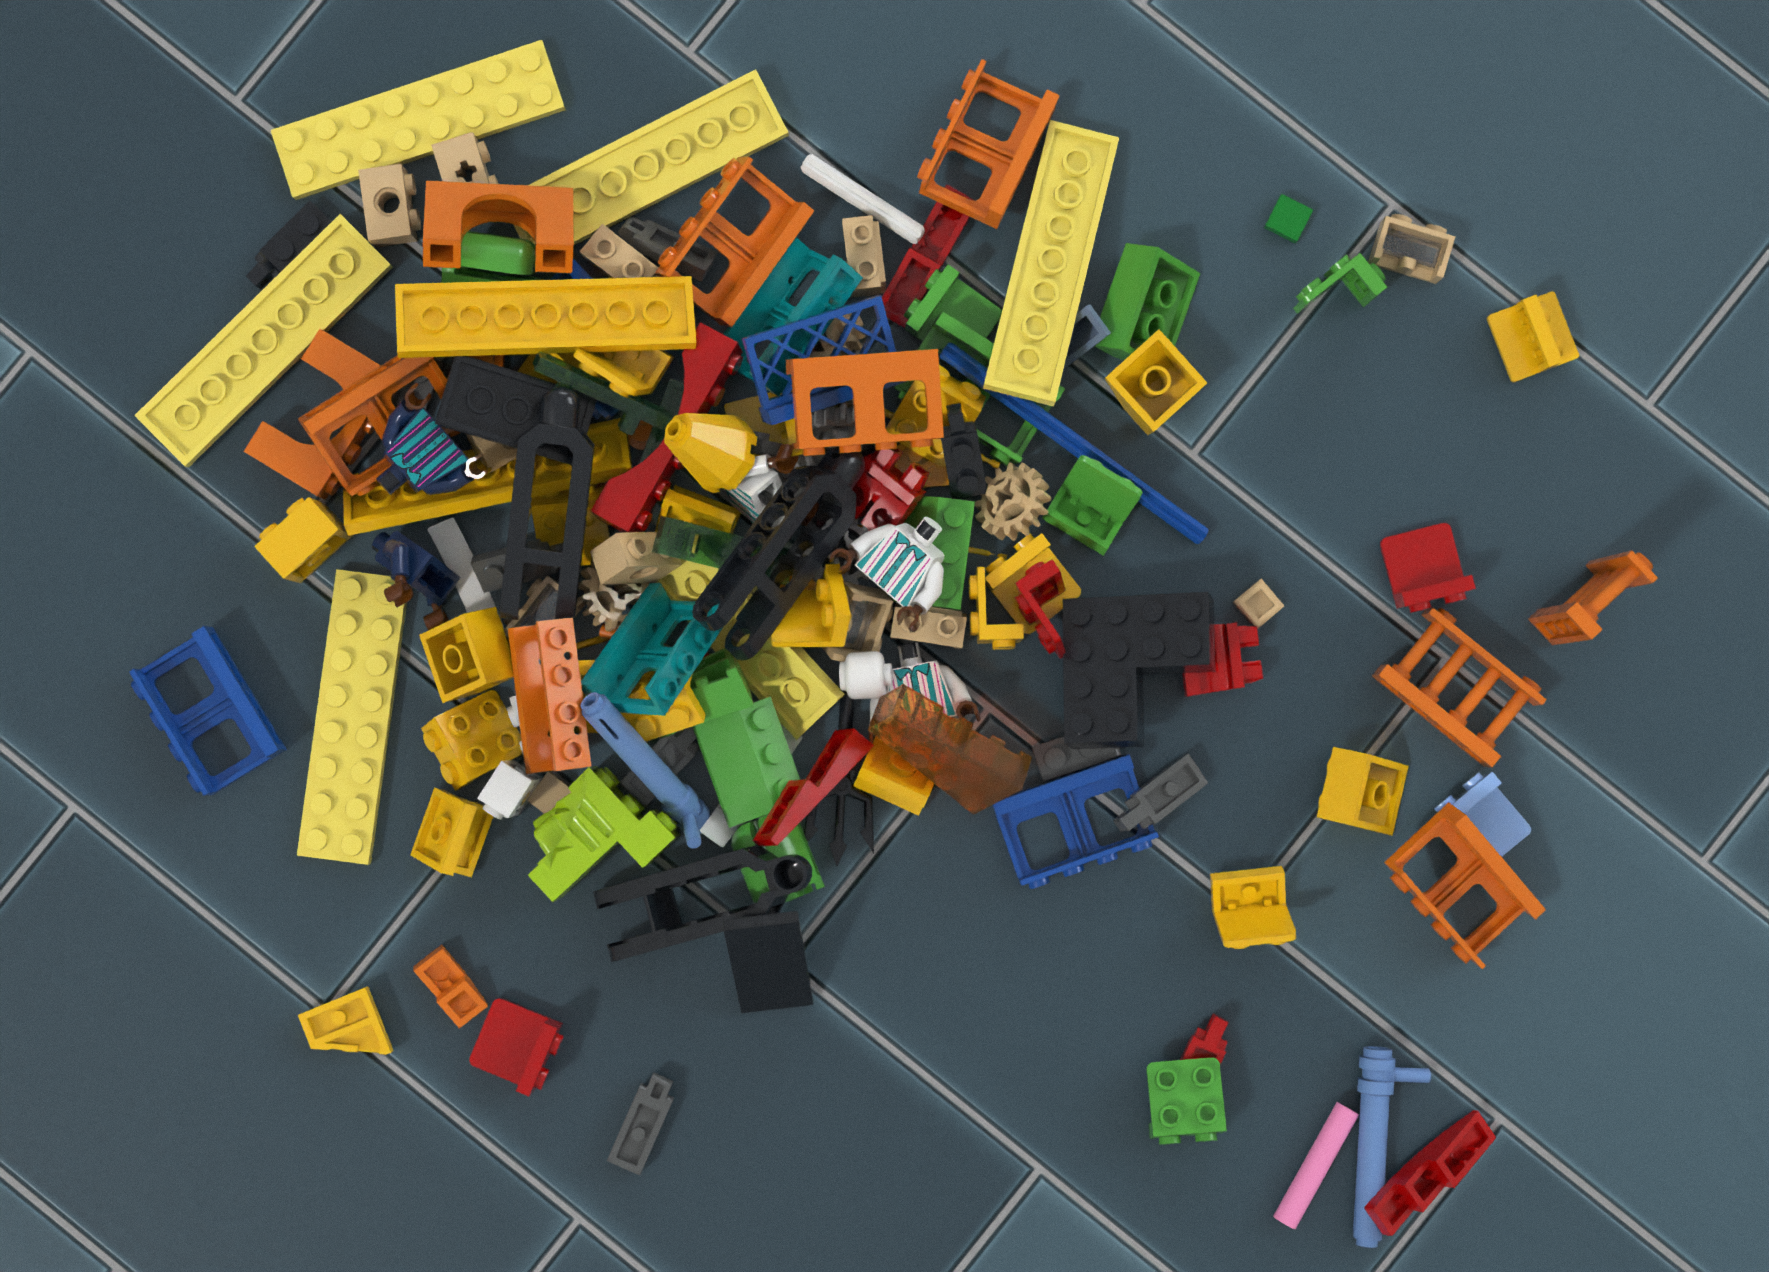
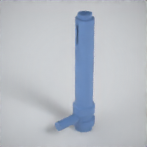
M597 692L587 695L580 705L583 717L661 802L662 810L678 823L677 827L685 834L688 847H699L701 845L700 829L711 816L709 807L698 798L696 792L688 784H683L605 695L598 694Z
M1376 1046L1363 1047V1055H1359V1068L1362 1069V1077H1358L1357 1091L1361 1093L1353 1237L1356 1238V1245L1368 1248L1378 1247V1241L1382 1240V1233L1364 1207L1385 1185L1390 1095L1394 1094V1082L1429 1083L1431 1080L1429 1068L1395 1067L1396 1059L1392 1058V1049Z

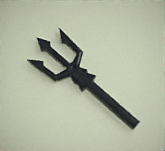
M842 691L845 695L840 699L838 730L853 728L854 699H851L846 691ZM853 768L824 797L837 795L834 841L829 844L836 866H838L847 847L843 841L846 795L864 803V829L860 833L874 854L873 797L853 786L851 782L856 772ZM817 805L806 817L804 835L807 842L818 831V828L814 825Z

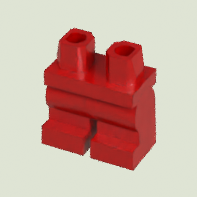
M898 447L897 449L876 450L874 453L866 455L864 457L865 470L852 489L856 493L855 519L865 516L860 523L868 530L886 524L896 526L904 524L915 509L918 501L926 493L922 488L930 473L915 462L910 464L907 470L902 473L895 467V464L903 455L902 450Z
M1237 622L1215 624L1216 672L1182 673L1185 697L1244 688L1247 683L1263 679L1261 660L1242 662L1240 648L1259 646L1257 627L1237 626Z

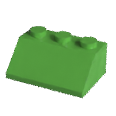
M1126 243L1100 319L1111 334L1095 345V347L1115 358L1125 360L1158 329L1175 346L1200 273L1159 247Z
M923 496L904 522L916 529L924 517H929L942 528V531L932 544L945 555L941 563L944 568L943 587L941 595L931 607L955 611L961 610L974 501ZM889 595V597L893 600V603H898Z
M771 697L754 702L752 707L692 726L729 828L769 814L788 781L800 780Z

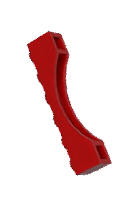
M701 322L695 330L696 349H684L682 352L685 370L684 393L677 415L684 413L707 414L711 406L716 407L725 393L723 386L729 375L734 376L743 362V356H741L743 351L738 342ZM663 440L659 447L643 462L607 481L593 505L591 513L597 519L621 532H644L651 522L653 514L650 512L656 501L664 499L668 489H670V477L674 470L681 469L683 464L671 452Z

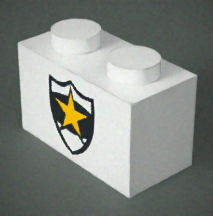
M504 760L499 763L477 799L485 803L483 810L497 819L515 817L521 814L528 803L527 800L542 778L535 773L526 774L525 767L515 760Z

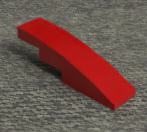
M1471 1111L1442 1132L1410 1159L1366 1204L1364 1209L1383 1235L1393 1236L1413 1211L1424 1212L1444 1187L1455 1188L1493 1143L1496 1136L1479 1111Z

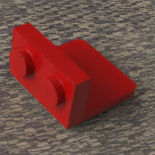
M1440 523L1385 537L1381 540L1380 548L1396 609L1408 606L1410 613L1432 608L1430 600L1444 597L1445 604L1467 599L1465 591L1476 589L1473 576L1464 577L1449 524Z
M1053 559L1045 564L1044 562H1038L1025 572L1026 576L1015 583L1019 595L1014 598L1026 622L1029 625L1034 622L1037 624L1034 628L1039 635L1038 639L1047 653L1050 655L1055 651L1061 659L1063 654L1066 653L1062 639L1040 608L1066 591L1061 572Z
M497 998L490 1007L469 1058L470 1064L517 1084L516 1092L529 1097L536 1088L542 1090L550 1071L545 1068L550 1054L556 1056L564 1036L559 1034L563 1023L506 999Z

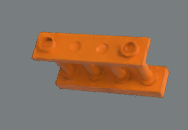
M1632 550L1591 560L1585 565L1594 574L1589 581L1564 604L1538 609L1528 620L1552 645L1592 640L1603 630L1596 623L1599 619L1597 615L1626 588L1651 584L1658 579L1651 571L1654 568L1652 563L1639 552L1635 554Z
M1434 608L1426 609L1421 615L1431 623L1430 626L1398 665L1395 663L1392 667L1388 664L1380 665L1372 677L1483 767H1493L1501 757L1500 754L1493 750L1496 747L1494 743L1527 701L1536 706L1543 705L1547 699L1539 694L1541 687L1526 676L1522 679L1455 626L1454 624L1457 620L1449 612L1442 608L1438 610ZM1444 633L1458 644L1459 647L1426 688L1422 686L1419 690L1409 682L1411 678L1410 672L1440 635ZM1472 656L1484 665L1487 670L1457 708L1446 712L1437 704L1440 700L1438 696L1468 658ZM1500 678L1516 692L1486 730L1475 735L1465 727L1468 723L1466 719Z

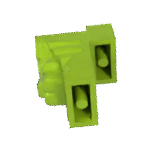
M588 767L568 787L571 791L570 794L557 801L552 810L533 821L535 828L534 837L546 856L537 863L538 866L528 876L554 902L570 891L619 844L623 846L642 868L650 865L681 836L676 830L678 823L672 820L664 811L660 812L658 809L651 810L644 816L641 813L645 809L644 806L630 793L624 795L616 787L620 781L607 767Z

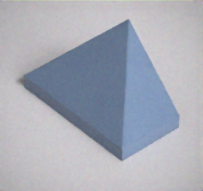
M1090 304L1076 315L1064 369L1111 334Z

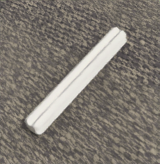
M809 154L803 161L801 170L804 174L867 215H872L875 220L912 244H917L923 237L925 232L923 225L813 154Z

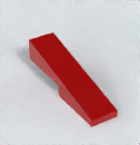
M946 184V186L944 187L965 198L976 201L972 197L966 195L965 193L959 191L958 189L952 187L949 184ZM936 202L923 225L925 229L923 237L917 244H913L908 249L882 296L888 319L905 328L909 319L904 317V314L916 298L920 301L924 299L929 290L925 287L927 281L936 269L941 270L971 217Z
M854 728L835 730L806 779L788 781L752 841L758 846H778L874 745Z

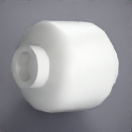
M878 651L849 653L845 661L839 664L841 691H846L851 699L881 698L885 693L886 685H893L892 663L885 664L882 653Z

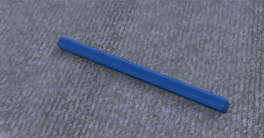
M949 342L941 351L940 358L983 389L988 368L955 344ZM983 389L1077 458L1085 455L1098 460L1105 468L1120 477L1131 480L1143 492L1138 502L1195 544H1200L1207 536L1208 528L1033 401Z

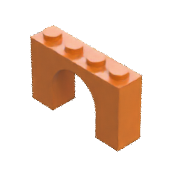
M426 181L423 267L461 268V244L464 235L473 227L483 223L505 222L521 227L532 236L535 242V272L572 273L574 246L573 188Z
M322 329L318 330L301 360L334 379L343 389L381 366ZM359 415L346 423L342 430L330 440L346 466L347 464L352 465L357 460L362 450L360 446L361 441L366 433L372 434L374 428L366 416ZM264 421L261 422L244 450L248 455L322 499L326 500L328 495L333 496L341 486L315 445L300 443Z

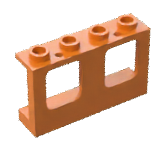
M981 59L976 71L969 69L961 89L965 90V93L961 100L954 99L946 117L951 122L947 130L939 129L932 145L936 152L932 160L924 159L917 178L922 180L919 190L920 194L998 229L1055 111L1060 95L1047 89L1042 99L985 73L986 61ZM977 93L988 94L1019 109L1021 115L1007 141L997 140L964 123L963 119ZM955 151L991 169L992 174L978 200H970L935 183L934 177L947 152Z
M749 156L737 157V159L732 158L724 166L720 173L723 177L716 188L712 187L704 194L699 203L702 208L695 217L691 216L681 226L679 230L681 237L674 247L669 246L658 259L660 266L655 272L659 277L682 276L675 269L699 236L728 259L729 266L711 292L707 294L692 284L693 304L719 325L732 327L814 212L805 202L794 201L751 165L753 159ZM740 178L770 203L768 212L749 236L744 235L716 212Z
M938 349L786 360L787 375L791 374L796 433V443H792L794 449H803V456L825 454V447L839 446V453L861 452V444L875 443V450L897 449L898 441H911V447L933 446V439L944 438ZM918 380L923 382L927 413L926 430L917 433L889 434L885 428L884 385L889 382ZM849 386L853 392L854 435L849 438L816 439L813 436L810 392L817 387Z
M397 355L298 418L339 483L350 496L356 493L358 496H362L377 486L376 478L387 470L391 464L384 457L363 472L352 474L330 441L331 433L355 417L364 415L382 440L388 417L395 410V406L391 401L392 394L420 376H425L429 380L439 398L442 399L447 379L434 360V357L398 358ZM440 426L450 437L461 433Z
M573 618L536 621V625L508 628L526 774L591 767L586 719L582 715L580 706L583 694ZM566 652L570 654L569 660L564 657ZM576 726L579 728V734L574 733Z
M1449 802L1384 862L1394 873L1390 880L1404 894L1409 891L1414 896L1410 903L1425 918L1430 914L1435 920L1431 927L1445 941L1450 938L1455 943L1451 950L1465 964L1471 960L1481 969L1486 965L1477 954L1523 911L1535 920L1546 911L1467 815ZM1434 837H1440L1456 855L1457 862L1426 892H1421L1403 871V867ZM1480 884L1496 902L1497 908L1468 937L1462 939L1444 918V913L1472 886Z

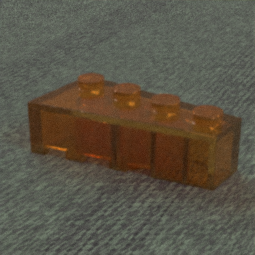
M904 684L879 698L868 730L973 815L1022 790L1032 760L1030 755L1022 751L1018 755L1004 748L1005 741L994 735L988 739L972 730L973 723L963 717L959 719L944 714L943 706Z

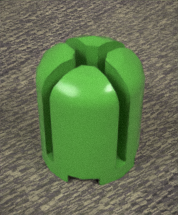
M468 231L464 235L461 244V268H442L441 283L541 280L537 277L525 276L535 274V244L526 239Z
M768 815L743 824L736 830L731 842L733 851L757 845L752 840ZM800 823L778 846H762L777 857L793 854L800 855L807 859L812 867V878L807 887L790 893L785 902L813 892L811 886L813 883L817 890L825 887ZM749 867L742 868L741 872L754 903H757L762 893L769 892L764 870L755 872Z

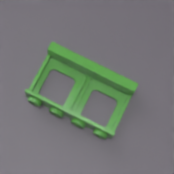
M941 312L917 349H938L942 351L951 342L988 368L994 343L945 312ZM967 378L965 382L974 384L976 387L980 389L981 394L986 396L985 402L983 404L984 407V405L990 397V394ZM913 381L895 385L894 389L900 392L898 396L900 400H903ZM1060 385L1057 393L1056 402L1059 400V398L1065 390V388H1063ZM1034 402L1047 412L1052 407L1049 405ZM1025 420L1008 447L1001 445L978 429L977 435L979 443L992 450L989 455L998 462L1008 466L1010 462L1014 464L1021 462L1023 459L1021 456L1036 433L1037 428Z

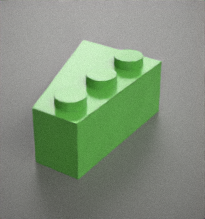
M726 648L710 654L701 660L693 672L690 687L706 713L704 722L754 706L748 681L738 660ZM674 733L662 736L661 738L668 737L670 735H673Z

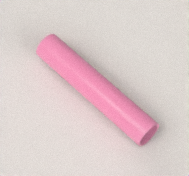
M1336 1102L1274 1213V1218L1296 1230L1359 1116L1358 1113Z

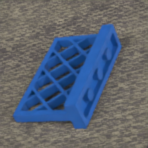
M877 295L742 338L761 405L759 411L762 422L775 425L794 418L793 392H791L792 379L775 369L784 349L799 358H809L818 339H821L834 347L830 356H838L840 351L847 355H857L843 347L852 328L868 336L859 354H867L874 340L884 345L886 353L896 352L882 296ZM874 306L877 321L871 332L855 324L862 309ZM852 313L849 320L843 317V315ZM834 318L846 324L837 343L821 335L828 320ZM818 324L815 331L808 327ZM799 329L812 334L803 354L787 346L793 332ZM879 330L881 332L882 339L877 336ZM784 334L781 342L774 338ZM769 340L778 345L769 365L757 358L754 348L755 343ZM760 366H762V367H764V368L766 369V371L764 372L763 376H762V372H761ZM773 372L787 380L788 383L780 396L769 399L765 385ZM907 381L889 382V383H886V384L884 385L883 389H886V388H889V387H892V386H895V385H898V384H901V383H904V382H907ZM849 386L814 388L810 392L811 413L852 400V389Z

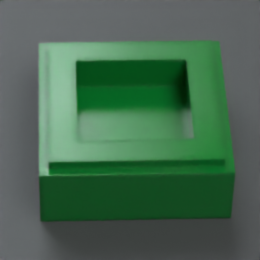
M1281 194L1264 228L1296 244L1313 209Z

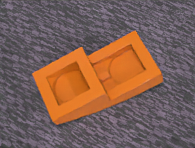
M442 944L413 966L415 974L436 996L437 1004L458 1028H461L488 1007V1003L477 987Z

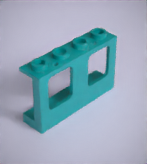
M796 237L732 327H728L723 334L738 342L743 351L741 355L743 356V362L737 374L754 383L742 338L844 306L863 277L842 258L833 254L829 259L810 250ZM811 270L819 272V275L797 306L789 304V298L806 274ZM792 276L791 282L788 283L789 277ZM834 319L828 320L821 335L824 334ZM818 324L808 327L815 331ZM803 329L793 332L787 346L803 354L812 334ZM784 334L774 338L781 342ZM771 342L759 360L769 365L778 345ZM784 349L775 369L787 375L786 360L800 358ZM760 366V369H761V372H762V376H763V374H764V372L766 371V369H765L764 367ZM772 372L765 387L766 390L780 396L788 381Z
M649 583L581 680L582 691L585 696L593 692L605 695L620 713L665 716L723 627L716 631L706 630L693 617L692 611L696 601L670 600L661 583ZM719 604L709 610L707 617L715 613ZM684 620H691L673 647L663 646L678 623ZM656 671L645 687L651 700L628 698L646 672Z

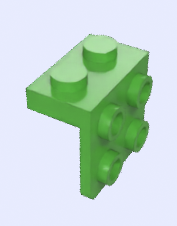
M1361 253L1352 260L1348 255H1345L1324 274L1327 278L1324 282L1317 277L1301 290L1296 296L1299 302L1293 309L1297 314L1300 313L1340 280L1343 281L1364 308L1387 288L1384 283L1386 280L1385 275L1376 264H1369Z
M947 265L943 272L938 269L934 271L925 285L929 291L924 299L920 301L916 298L904 314V317L909 319L905 330L920 341H923L941 312H945L984 338H987L1000 320L1002 310L959 280L960 272Z
M1081 455L1047 509L1049 511L1048 514L1043 515L1042 519L1104 556L1143 492L1131 480L1120 477L1105 468L1098 460Z
M1216 1058L1160 1061L1148 1064L1146 1073L1151 1123L1148 1124L1150 1139L1159 1138V1145L1180 1144L1182 1136H1195V1142L1217 1141V1134L1227 1131L1220 1063Z

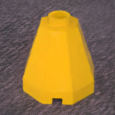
M684 413L675 415L667 424L664 443L703 489L717 493L721 492L720 488L726 490L736 489L752 469L755 455L750 453L751 444L757 445V436L743 419L735 415Z

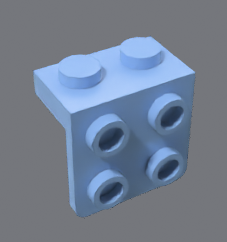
M1478 772L1462 785L1466 791L1456 799L1452 795L1448 796L1434 809L1438 813L1448 802L1467 815L1502 857L1530 834L1531 827L1498 789L1502 782L1493 772L1484 776Z

